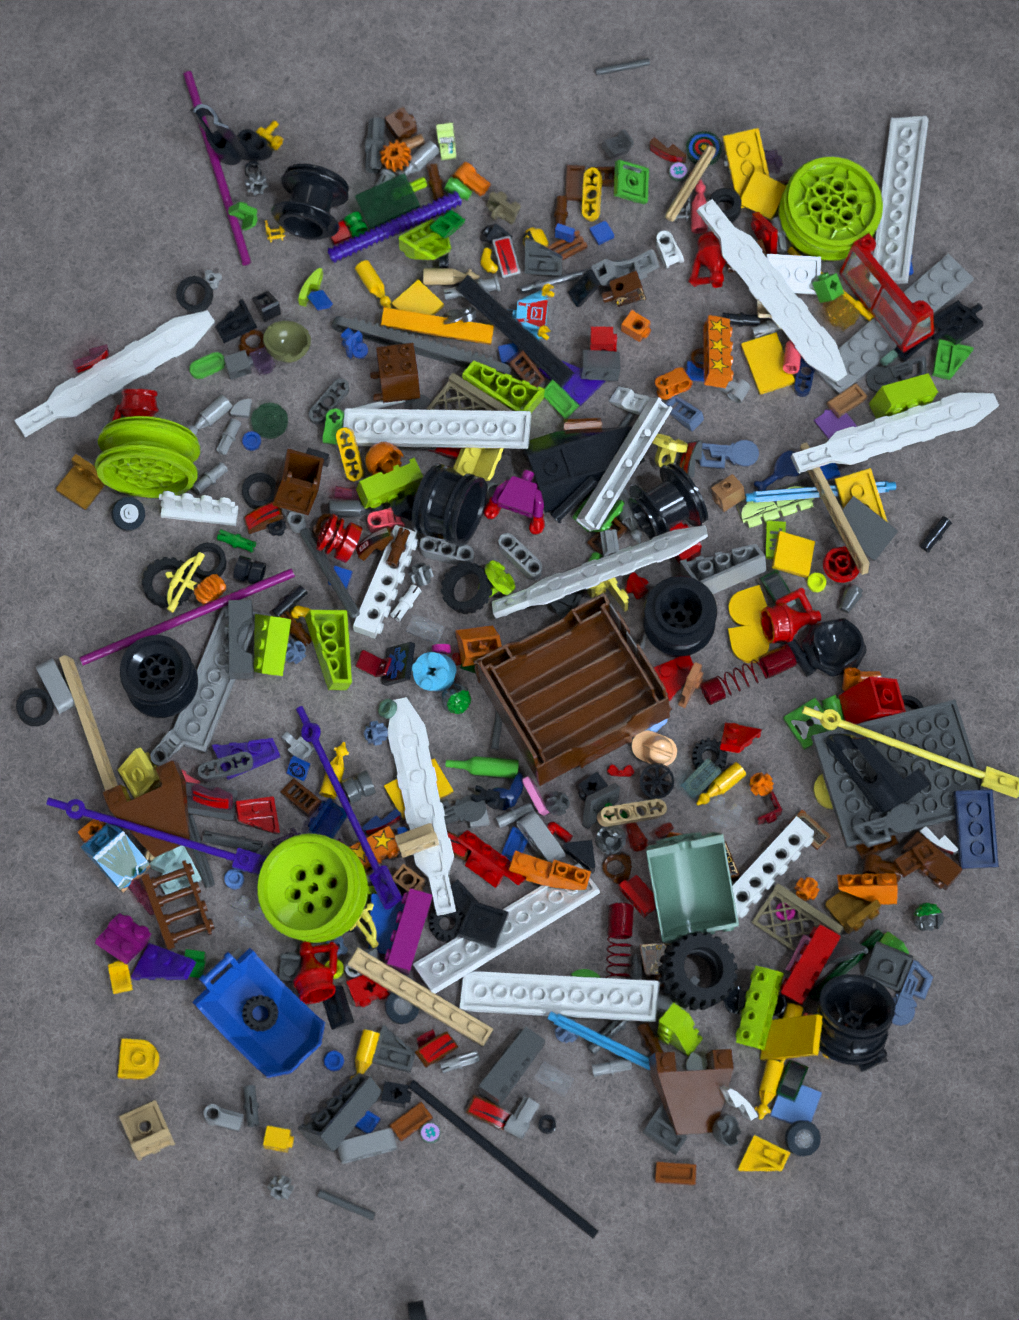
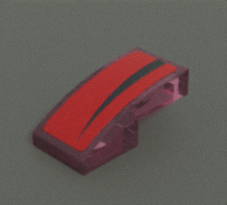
M107 344L89 349L91 356L73 360L76 374L89 370L94 364L106 359L110 355Z
M197 783L192 787V801L215 809L231 810L233 808L232 794L218 787L210 791Z

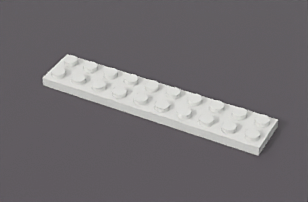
M927 116L891 118L881 193L883 213L876 231V247L873 256L896 284L908 283L928 127ZM871 273L870 282L873 285H881Z
M345 409L343 427H349L354 431L357 446H373L379 442H389L397 447L528 449L531 411ZM343 431L342 438L346 440V444L343 446L353 445L352 442L348 443L347 438L350 437L349 433Z
M579 863L575 865L576 867L583 869V867ZM590 877L586 890L561 889L542 885L502 909L508 911L509 915L496 948L456 937L413 964L414 969L432 993H437L598 895L600 891Z
M471 971L463 976L460 1009L468 1012L548 1016L550 1011L556 1014L560 1013L565 1017L656 1022L660 983L659 981Z

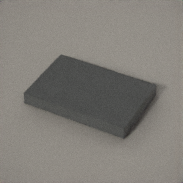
M853 496L842 511L864 553L875 561L897 534L898 530ZM833 522L830 525V527H832L835 531L839 533L836 525Z

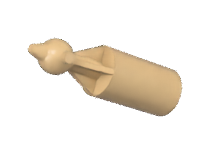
M424 268L423 279L424 285H454L463 281L467 275H470L474 280L479 279V275L474 274L472 269H468V272L464 274L453 268Z

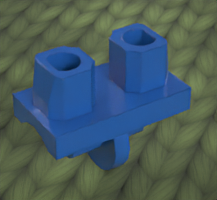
M347 328L341 334L343 339L342 346L346 348V356L350 359L353 355L359 359L366 357L368 347L363 343L362 333L360 331L354 333L350 328Z

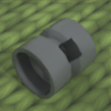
M366 770L358 773L356 779L349 777L341 781L350 804L361 800V795L367 797L376 793Z

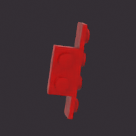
M466 830L458 837L457 841L472 851L465 866L493 887L499 886L504 875L517 885L526 880L527 876L509 871L511 861L478 838L474 833Z

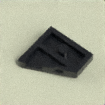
M243 299L238 302L239 306L234 311L230 310L226 317L215 326L224 344L257 328Z

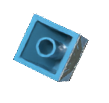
M107 823L81 846V849L120 890L128 887L137 875L142 874L146 867L150 865L120 828Z

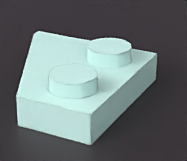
M184 847L179 858L168 873L184 868L182 861L186 860L187 864L191 863L195 873L191 875L193 882H199L202 879ZM187 875L160 885L165 895L189 887L190 883Z

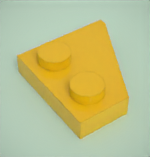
M754 1135L738 1170L782 1171L790 1152Z

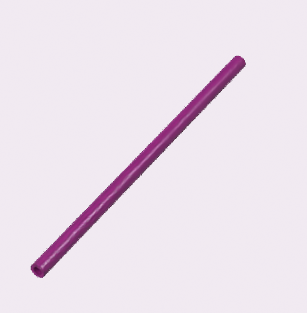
M186 71L183 73L193 108H195L198 104L202 103L192 71ZM206 116L202 117L203 121L209 128ZM199 124L242 265L251 264L238 218L228 214L229 207L233 205L219 157L211 148L205 131Z
M290 568L80 657L81 663L84 666L127 648L145 636L158 635L229 605V600L244 599L294 578L293 570Z

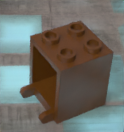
M414 343L376 347L379 371L371 372L370 378H380L382 393L374 394L373 400H383V403L419 399L420 388Z
M288 448L277 475L272 505L309 516L319 491L324 458Z

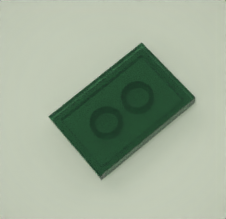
M405 173L355 195V199L370 229L420 207V203Z

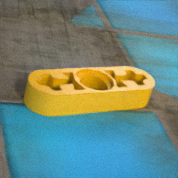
M596 168L587 169L584 173L582 215L591 222L597 220L600 216L602 175ZM593 173L597 176L593 179L594 185H592V180L589 178ZM591 190H595L597 193L593 199L587 197L588 192ZM589 203L592 204V209L595 211L591 214V216H589L587 213L590 212L591 208Z
M343 427L336 433L339 451L347 478L351 481H357L364 475L354 431L349 427ZM343 431L349 433L350 437L347 438L348 443L352 442L353 445L343 448V445L346 444L345 438H341V435L344 433ZM347 449H352L355 452L353 459H348L345 456ZM356 460L357 464H354L355 470H359L357 477H355V475H351L350 473L353 470V466H348V463H352Z

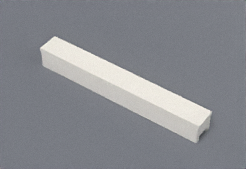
M660 397L650 398L577 517L576 521L588 531L599 530L673 409L671 406L665 405Z

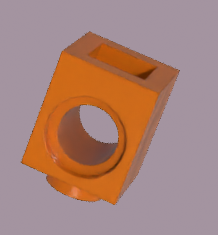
M631 310L621 325V331L641 342L651 332L650 320ZM639 325V326H641L642 328H641V329H634L633 326Z

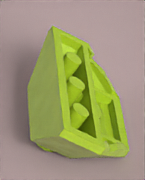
M433 219L399 237V250L404 252L405 256L414 260H435L450 252L451 244L449 237L444 239L430 229V226L435 222Z

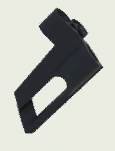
M198 104L194 109L189 110L205 131L211 148L224 164L236 165L242 159L258 161L271 157L273 152L271 146L258 133L250 129H242L236 135L228 125L222 123L217 113L208 105ZM207 115L214 117L213 123L218 130L212 133L202 117Z
M834 734L827 738L826 745L877 812H885L903 802H907L931 784L920 767L903 779L867 737L856 738L851 734ZM859 749L877 775L868 782H865L842 750Z

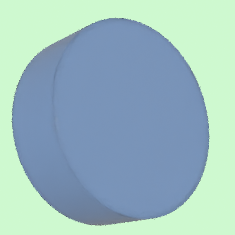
M237 869L229 870L224 877L225 884L230 889L240 888L244 883L243 873Z

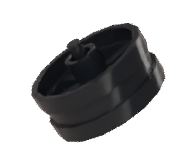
M654 763L644 768L639 783L645 795L650 798L660 799L671 793L675 778L668 766ZM656 767V776H653L647 770ZM659 767L667 770L661 776H659ZM644 774L648 775L652 780L643 782ZM670 774L672 782L663 781L662 779ZM653 784V787L649 793L644 786ZM661 784L670 785V788L666 793L664 792ZM656 787H659L662 795H653Z

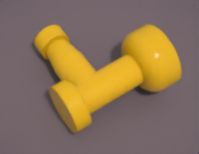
M273 120L266 129L260 127L256 133L265 138L270 143L271 148L277 151L283 144L284 139L281 136L274 137L270 135L279 126L278 122Z

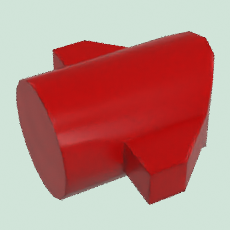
M635 572L631 573L625 581V592L627 594L632 593L636 599H640L648 593L649 590L646 585L649 582L647 579L639 577Z

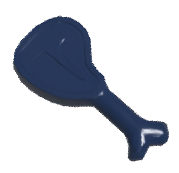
M789 450L781 454L775 463L773 474L763 481H754V486L758 488V491H766V488L777 479H782L786 476L797 477L803 473L797 472L791 459V455L795 453L794 451Z

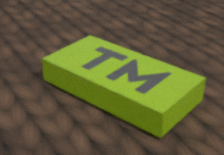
M767 521L766 559H773L778 532L786 533V522Z

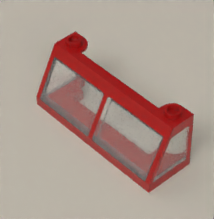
M868 233L853 243L840 270V276L904 353L934 334L933 309L925 301L918 300L912 303L874 258L873 250L876 247V241Z

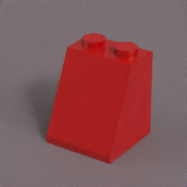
M869 676L839 695L845 721L853 724L906 712L897 679Z

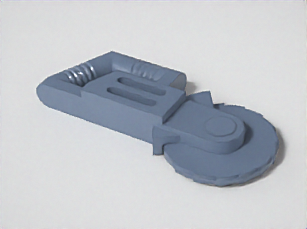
M741 440L735 444L732 442L730 446L702 443V449L708 450L711 458L721 459V461L706 460L703 451L702 460L698 461L701 467L724 469L725 459L730 460L733 466L735 464L743 467L750 466L758 460L759 449L749 440Z
M913 960L901 993L896 994V997L893 998L895 1014L892 1023L895 1025L903 1026L912 1021L915 1015V1008L917 1007L912 996L925 1000L933 980V976L916 960ZM914 969L924 978L919 992L915 991L919 980L912 974Z

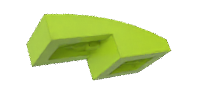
M322 268L315 270L303 285L298 297L300 306H307L309 300L307 296L311 291H319L323 278Z

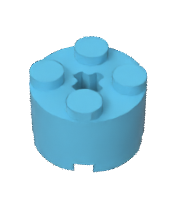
M436 652L424 653L412 666L415 682L425 690L444 691L450 688L455 681L456 665L445 654Z

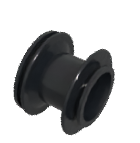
M300 163L286 168L285 173L281 177V184L290 194L289 201L279 202L272 207L271 213L273 218L285 231L299 238L320 240L336 235L339 231V224L330 214L331 207L341 206L348 201V183L337 173L318 165Z
M669 463L667 466L662 465L660 467L662 483L648 492L636 484L630 486L631 498L628 501L630 510L639 527L651 540L653 537L669 532L671 528L684 520L694 527L702 526V523L708 520L707 507L698 488L688 474L676 463Z
M674 576L662 580L651 589L644 606L643 626L648 640L656 649L666 655L682 657L697 653L709 643L714 634L717 619L716 600L709 588L695 578ZM676 604L678 607L676 609H672L670 605ZM689 605L692 609L685 610L684 606ZM667 614L670 618L666 620L663 615ZM676 617H682L683 621L678 622ZM695 617L697 620L691 622L690 618Z
M163 635L145 636L131 644L122 657L119 673L121 684L132 705L141 713L154 718L171 717L186 709L193 701L198 689V675L189 653L178 641ZM158 671L161 672V673H160L159 675H157V676L154 675V674H155L156 672H158ZM170 671L175 672L174 675H168ZM164 683H169L168 686L162 687ZM149 685H155L154 688L149 689Z

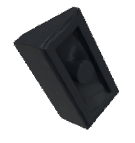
M335 986V994L323 1001L332 1030L354 1023L343 986Z

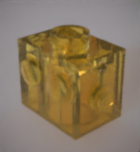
M842 294L836 300L834 299L826 308L829 322L834 327L838 326L843 332L851 325L853 326L856 320L860 318V312Z

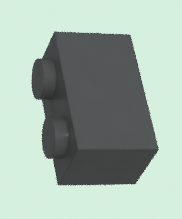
M582 350L580 359L581 379L618 381L621 370L620 352Z

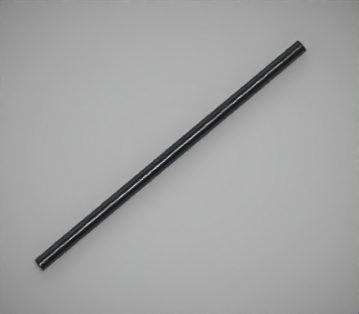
M413 1080L409 1084L410 1090L594 1239L599 1232L594 1226L418 1082Z

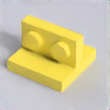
M142 748L135 749L118 769L134 798L161 787V781L155 769L157 765L151 761L149 752L144 753Z

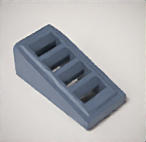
M677 395L671 397L665 405L672 407L676 402L679 404L671 410L670 415L684 427L694 431L704 420L702 412Z

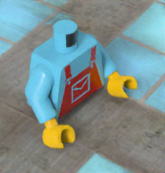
M545 284L541 290L522 298V300H518L517 310L506 309L538 339L548 340L549 336L546 333L551 332L546 326L548 298L546 297H553L555 295L554 292L549 291L554 288L551 284Z

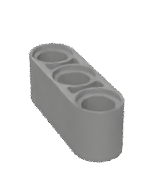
M504 533L499 537V551L528 579L537 580L542 576V563L510 533ZM504 542H510L511 546L505 547L502 544ZM518 554H522L525 556V558L520 560L517 559L516 556ZM531 567H536L539 569L536 572L529 571Z
M426 536L420 541V552L426 558L454 565L461 562L473 563L474 551L468 545L460 547L448 543L444 539ZM426 545L433 546L431 550L424 549ZM445 549L452 551L450 554L442 553ZM464 553L470 555L467 559H463L460 556Z
M53 658L35 666L58 713L61 714L75 707L73 697Z
M531 811L517 821L519 830L540 859L552 863L554 859L560 861L565 857L562 847L536 812Z
M384 1129L343 1140L337 1149L340 1161L344 1164L394 1151L397 1149L393 1129Z

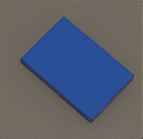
M372 893L371 903L374 906L370 915L377 931L376 940L379 945L376 948L378 953L386 954L387 949L392 950L394 942L390 941L393 930H398L397 916L399 911L403 912L405 904H402L401 900L391 909H384L378 894Z

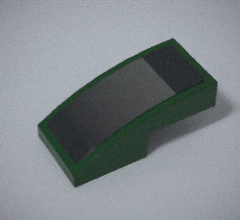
M774 570L760 578L774 605H776V600L791 593L778 570ZM795 599L787 603L790 607L797 604Z
M790 1060L776 1095L795 1102L809 1067Z

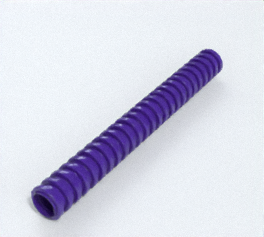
M453 191V194L448 193V196L444 195L442 199L437 198V201L433 200L431 204L428 202L426 206L422 205V208L417 207L415 211L414 209L411 210V213L406 212V215L402 214L400 218L391 219L389 223L387 221L384 225L380 224V227L376 226L375 229H369V232L360 233L358 237L354 236V239L349 238V241L345 240L343 244L338 243V246L334 245L332 249L329 247L327 250L329 257L334 263L337 262L336 260L341 261L343 257L347 258V255L352 256V253L356 254L358 250L363 251V248L367 249L369 245L378 244V241L382 242L385 238L386 240L389 239V236L398 235L400 231L404 232V229L409 230L411 226L412 228L415 227V224L420 225V222L424 223L426 219L429 221L431 217L435 218L436 215L440 216L442 212L446 213V210L451 211V208L455 209L457 205L461 206V198L456 191Z

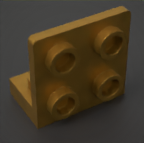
M75 454L71 459L72 469L57 486L56 491L82 509L87 510L106 484L99 479L94 465Z

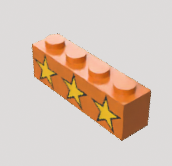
M708 315L704 323V385L726 389L728 382H731L733 379V371L731 370L733 342L730 341L733 328L730 327V319Z
M389 826L366 838L379 864L382 863V860L386 858L392 859L399 854L400 850L395 840V835ZM360 842L349 847L358 856L365 870L371 867ZM336 879L331 882L332 887L337 885Z

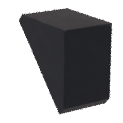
M269 291L252 298L264 322L281 315L280 304Z
M592 840L566 842L562 845V849L567 855L585 869L591 871L592 874L595 872Z

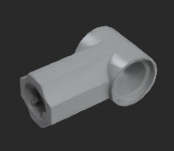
M733 378L731 382H728L726 389L715 388L726 393L731 400L734 401L735 399L736 403H741L751 386L743 379Z
M281 508L293 532L300 533L301 530L306 528L307 524L304 514ZM297 519H300V520H301V521H300L299 523H297V524L293 523L294 520H297Z
M616 529L600 532L603 556L606 557L610 553H616L619 550Z
M524 1096L515 1114H512L506 1123L504 1130L522 1139L530 1126L529 1123L536 1113L539 1104Z
M215 1104L205 1107L204 1120L208 1125H217L239 1132L244 1114L220 1108ZM210 1111H216L218 1116L215 1119H210L207 1114Z

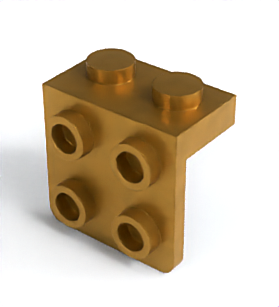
M842 890L825 903V907L837 922L843 926L847 934H850L852 931L857 932L865 925L864 923L867 920L876 918L880 914L879 910L882 906L877 899L874 902H869Z

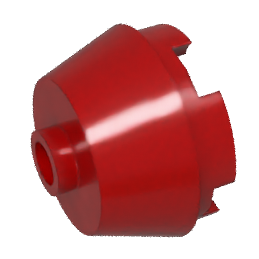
M846 546L833 548L825 555L823 569L826 575L833 581L845 583L858 576L859 570Z

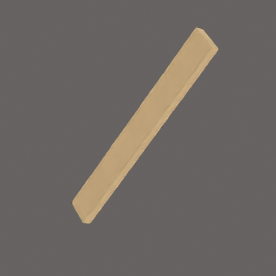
M807 442L801 444L800 451L810 448ZM820 467L807 470L860 574L868 573L869 561Z
M64 655L59 660L105 791L118 786L74 659Z
M360 948L356 949L347 964L349 967L481 1046L485 1045L493 1031V1028Z

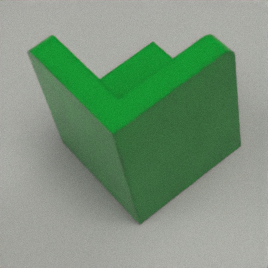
M186 949L185 957L191 958L196 962L189 977L200 978L204 974L207 955L204 951Z

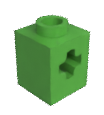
M822 273L818 275L819 279L812 282L820 303L833 301L845 294L837 273Z

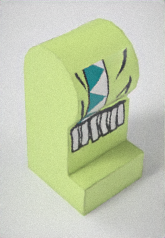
M453 123L436 125L441 160L456 159Z

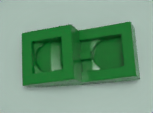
M451 210L443 217L440 216L430 226V229L445 239L455 233L465 223V219Z

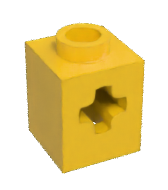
M267 1126L263 1147L264 1149L288 1153V1149L293 1147L294 1136H291L292 1133L289 1129Z

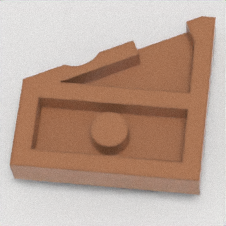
M697 662L694 663L687 677L682 692L683 696L678 704L683 708H686L695 688L699 689L700 684L703 682L702 677L704 673L702 672V665Z

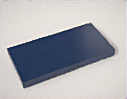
M993 789L954 791L959 866L962 869L999 867Z

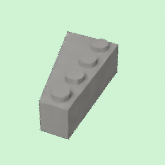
M757 544L732 549V552L728 553L717 552L715 556L704 558L699 556L696 557V560L689 562L681 560L680 569L681 576H688L699 580L709 588L712 594H715L765 572L766 561L765 555Z

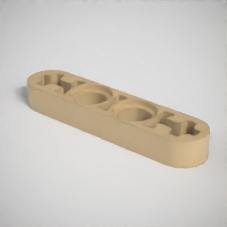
M661 799L609 806L599 811L597 821L600 825L609 827L657 819L666 813L667 806ZM637 807L644 810V816L637 813ZM653 807H656V808H659L660 811H658V810L656 809V810H652V811L650 812V809H652ZM620 810H624L627 813V819L621 817ZM604 814L606 816H611L614 814V816L611 817L609 820L608 818H604Z

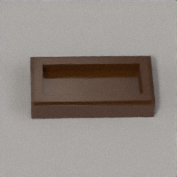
M567 165L566 198L568 197V201H582L585 166Z

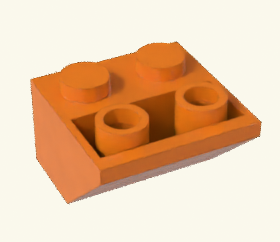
M493 625L455 631L462 666L474 665L475 660L502 647L500 635Z

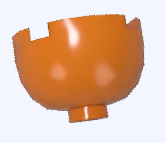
M379 442L368 450L365 464L371 475L379 472L386 474L393 471V466L399 465V468L401 467L402 462L400 459L401 456L403 457V453L392 443Z

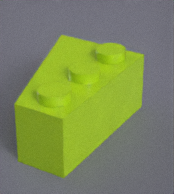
M929 373L882 386L870 401L869 406L876 419L884 416L889 417L908 411L912 407L930 404L934 401L933 398L937 395L938 390Z
M415 457L409 459V464L400 468L399 465L393 466L394 470L386 474L379 472L359 481L356 491L364 509L370 507L377 508L383 503H392V501L403 498L407 494L412 496L416 494L423 475Z
M255 614L254 672L283 676L291 619Z
M673 1002L659 1021L657 1033L659 1040L666 1045L670 1043L688 1057L703 1040L698 1035V1029H693L695 1023L690 1014Z

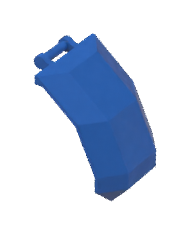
M251 948L237 960L229 952H226L223 955L224 958L205 976L202 975L199 978L206 989L192 1003L267 1078L291 1074L321 1045L325 1022L286 987ZM230 963L231 967L212 984L210 981ZM253 996H268L277 1005L278 1019L271 1029L258 1032L250 1029L245 1024L242 1015L243 1007L246 1001ZM264 1006L255 1007L252 1013L254 1019L257 1021L265 1020L268 1017L267 1008Z

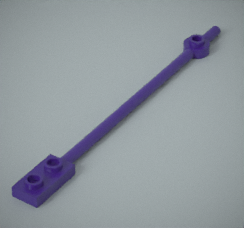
M300 706L296 711L303 723L301 730L302 738L307 742H312L374 871L369 876L384 909H391L402 900L399 890L387 866H379L319 741L321 735L319 725L311 723L303 706Z
M48 797L46 805L65 810L67 816L73 820H78L83 816L228 859L234 861L232 868L258 876L267 856L238 848L235 854L89 810L78 799H72L66 803ZM78 806L79 810L74 812L72 811V807Z

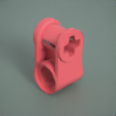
M392 508L375 511L368 516L367 526L371 533L387 526L392 531L395 525L405 526L401 517H397L393 513ZM374 520H378L381 523L379 525H373L371 522Z

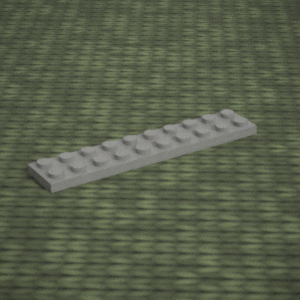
M947 254L903 293L912 303L918 300L927 302L933 309V315H935L971 284L974 278ZM895 301L890 303L891 307L907 326L911 325V320ZM930 317L926 318L918 324L924 325L930 319ZM873 318L838 349L847 372L845 377L838 382H834L815 369L814 372L839 395L861 380L897 345L878 321Z

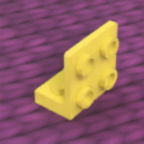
M461 448L453 468L458 475L464 476L470 473L484 478L485 481H490L495 474V468L502 457L501 454L504 448Z
M615 577L587 589L589 596L594 598L606 593L608 588L625 612L628 610L629 601L627 599L629 597L623 589L620 590L616 585L618 582Z

